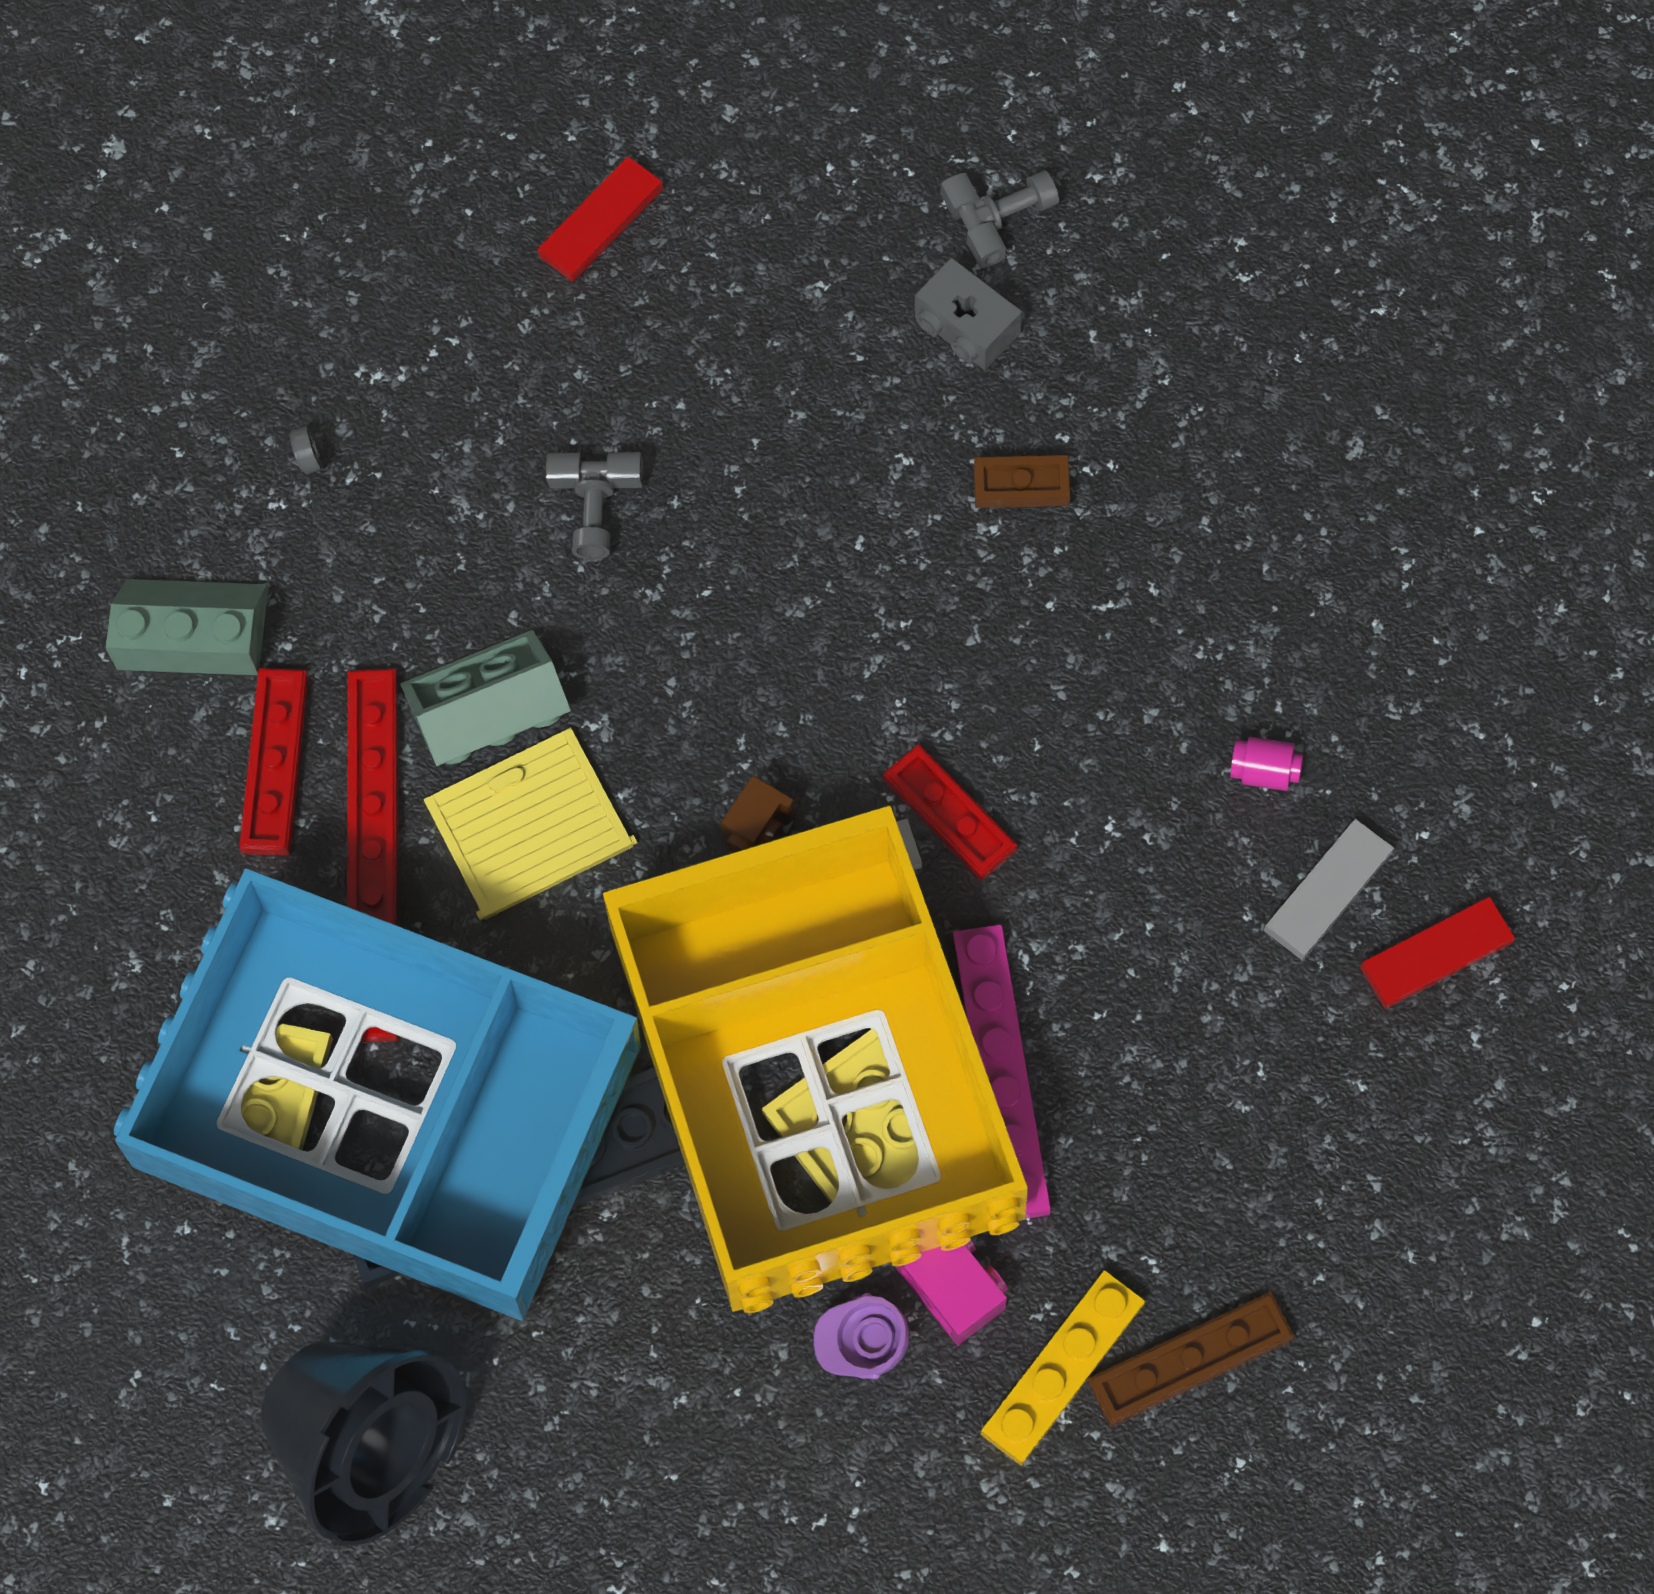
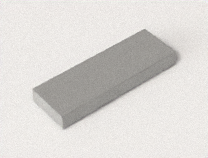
M1354 819L1266 924L1264 931L1303 961L1391 856L1394 847L1357 819Z

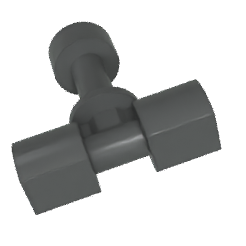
M1046 170L1027 177V188L994 202L989 195L979 198L966 173L954 175L941 183L940 194L954 220H963L968 230L966 243L980 269L992 266L1005 258L1006 247L997 232L1002 227L1001 218L1034 204L1039 211L1059 204L1056 186Z
M641 452L608 453L607 461H583L581 453H548L546 479L549 488H575L576 494L584 498L583 528L576 529L573 532L572 553L579 558L589 560L606 558L610 554L611 534L602 529L603 499L613 494V488H643L644 462Z

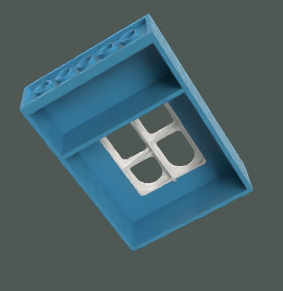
M245 868L239 882L233 881L226 891L223 900L225 912L218 926L212 925L204 937L201 952L204 956L197 970H190L182 983L180 990L182 1002L175 1016L169 1015L160 1029L158 1043L161 1045L153 1062L148 1060L138 1075L136 1089L139 1091L131 1108L124 1107L118 1116L114 1127V1135L117 1136L115 1139L116 1144L131 1166L137 1170L524 1321L640 1051L641 1043L637 1017ZM306 1003L320 1005L341 1013L346 1018L345 1027L328 1063L323 1068H314L290 1058L282 1052L277 1044L276 1029L278 1022L284 1013L294 1006ZM377 1027L441 1053L442 1061L421 1104L413 1106L355 1084L347 1079V1069L367 1029ZM279 1077L334 1098L335 1107L315 1149L308 1152L302 1151L261 1135L249 1128L243 1119L241 1105L243 1097L251 1085L264 1078ZM359 1110H367L407 1126L409 1130L408 1137L391 1175L386 1180H376L340 1166L335 1161V1155L352 1117Z

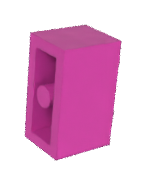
M971 1240L966 1245L949 1251H943L941 1247L921 1252L922 1256L918 1260L903 1266H895L957 1346L1004 1311L1007 1297L1003 1294L1008 1290L1005 1282L992 1266L989 1265L983 1269L972 1255L976 1248Z

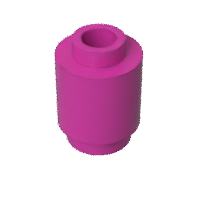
M1249 737L1248 741L1236 740L1230 778L1241 779L1242 785L1288 791L1290 782L1299 783L1303 754L1294 753L1295 743Z

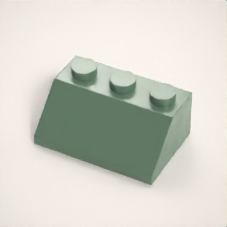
M126 579L111 603L106 650L117 670L258 675L268 586L267 584Z
M533 630L400 683L436 766L443 763L456 764L462 762L477 749L487 745L499 746L508 743L515 738L516 733L533 726L541 728L552 725L560 719L561 715L571 711L552 660Z

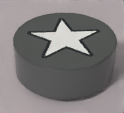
M306 425L291 430L290 441L301 471L307 475L323 470L320 451L311 428Z

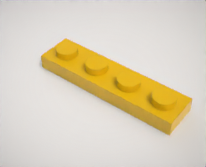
M1104 1270L983 1427L980 1435L1022 1466L1142 1309L1145 1300Z

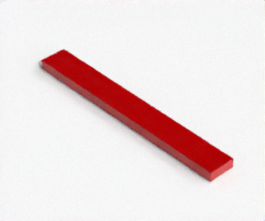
M396 669L348 671L347 907L398 926V674ZM371 1027L365 1031L360 1043L399 1041V1036L377 1027Z

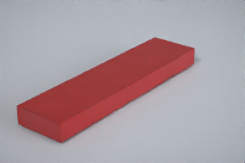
M258 669L239 845L242 854L290 856L309 677L306 670Z

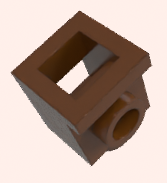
M752 776L721 822L723 839L726 840L725 845L727 848L736 853L777 840L784 827V823L781 820L790 824L795 817L794 800Z

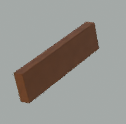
M1269 1292L1088 1378L1087 1383L1109 1427L1112 1428L1292 1342L1295 1337L1272 1293Z

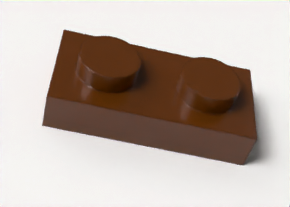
M1068 455L974 457L975 508L1069 506Z

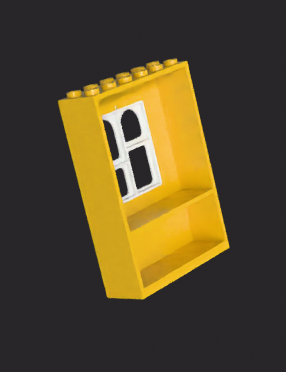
M891 806L603 893L613 939L732 1312L741 1309L745 1313L759 1312L772 1306L774 1303L773 1299L792 1293L797 1298L809 1296L820 1291L823 1288V1283L842 1278L844 1282L856 1281L870 1275L874 1267L889 1262L893 1266H903L918 1260L922 1256L921 1252L941 1247L943 1251L957 1249L969 1243L971 1236L987 1231L991 1235L1004 1234L1017 1228L1019 1221L1025 1220L1028 1188ZM865 1028L873 1029L878 1035L890 1070L888 1078L845 1093H834L829 1086L817 1050L818 1046L826 1040ZM784 1053H794L799 1058L819 1121L813 1128L772 1141H764L758 1135L739 1078V1071L742 1067ZM889 1100H896L903 1107L918 1151L919 1163L916 1173L907 1183L897 1188L883 1189L873 1186L863 1179L857 1169L842 1119L848 1113ZM821 1147L826 1148L832 1156L838 1174L839 1189L836 1198L829 1207L818 1213L802 1214L792 1211L783 1204L777 1193L770 1172L771 1165L778 1160Z

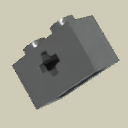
M950 258L915 294V317L920 327L932 336L938 334L951 344L953 351L960 359L967 363L974 362L984 371L1021 333L1022 311L953 258Z

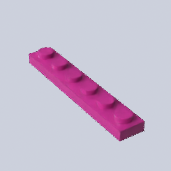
M1002 925L954 931L953 943L965 1015L1028 1188L1025 1219L1048 1216L1051 1210Z

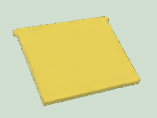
M571 728L424 799L438 830L480 909L476 912L480 921L515 906L637 844L634 835L628 836Z

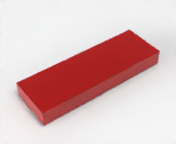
M627 156L538 248L539 257L570 281L574 282L663 190L662 181Z
M919 744L883 774V781L980 881L985 879L1017 851V844Z
M1488 897L1362 962L1360 969L1384 1009H1387L1509 946L1514 942L1515 937L1491 898Z

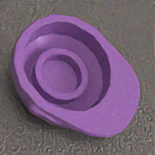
M865 1293L851 1299L847 1303L828 1309L818 1318L813 1333L815 1356L822 1368L834 1375L878 1379L881 1374L892 1370L905 1355L909 1346L907 1319L893 1303L882 1297Z

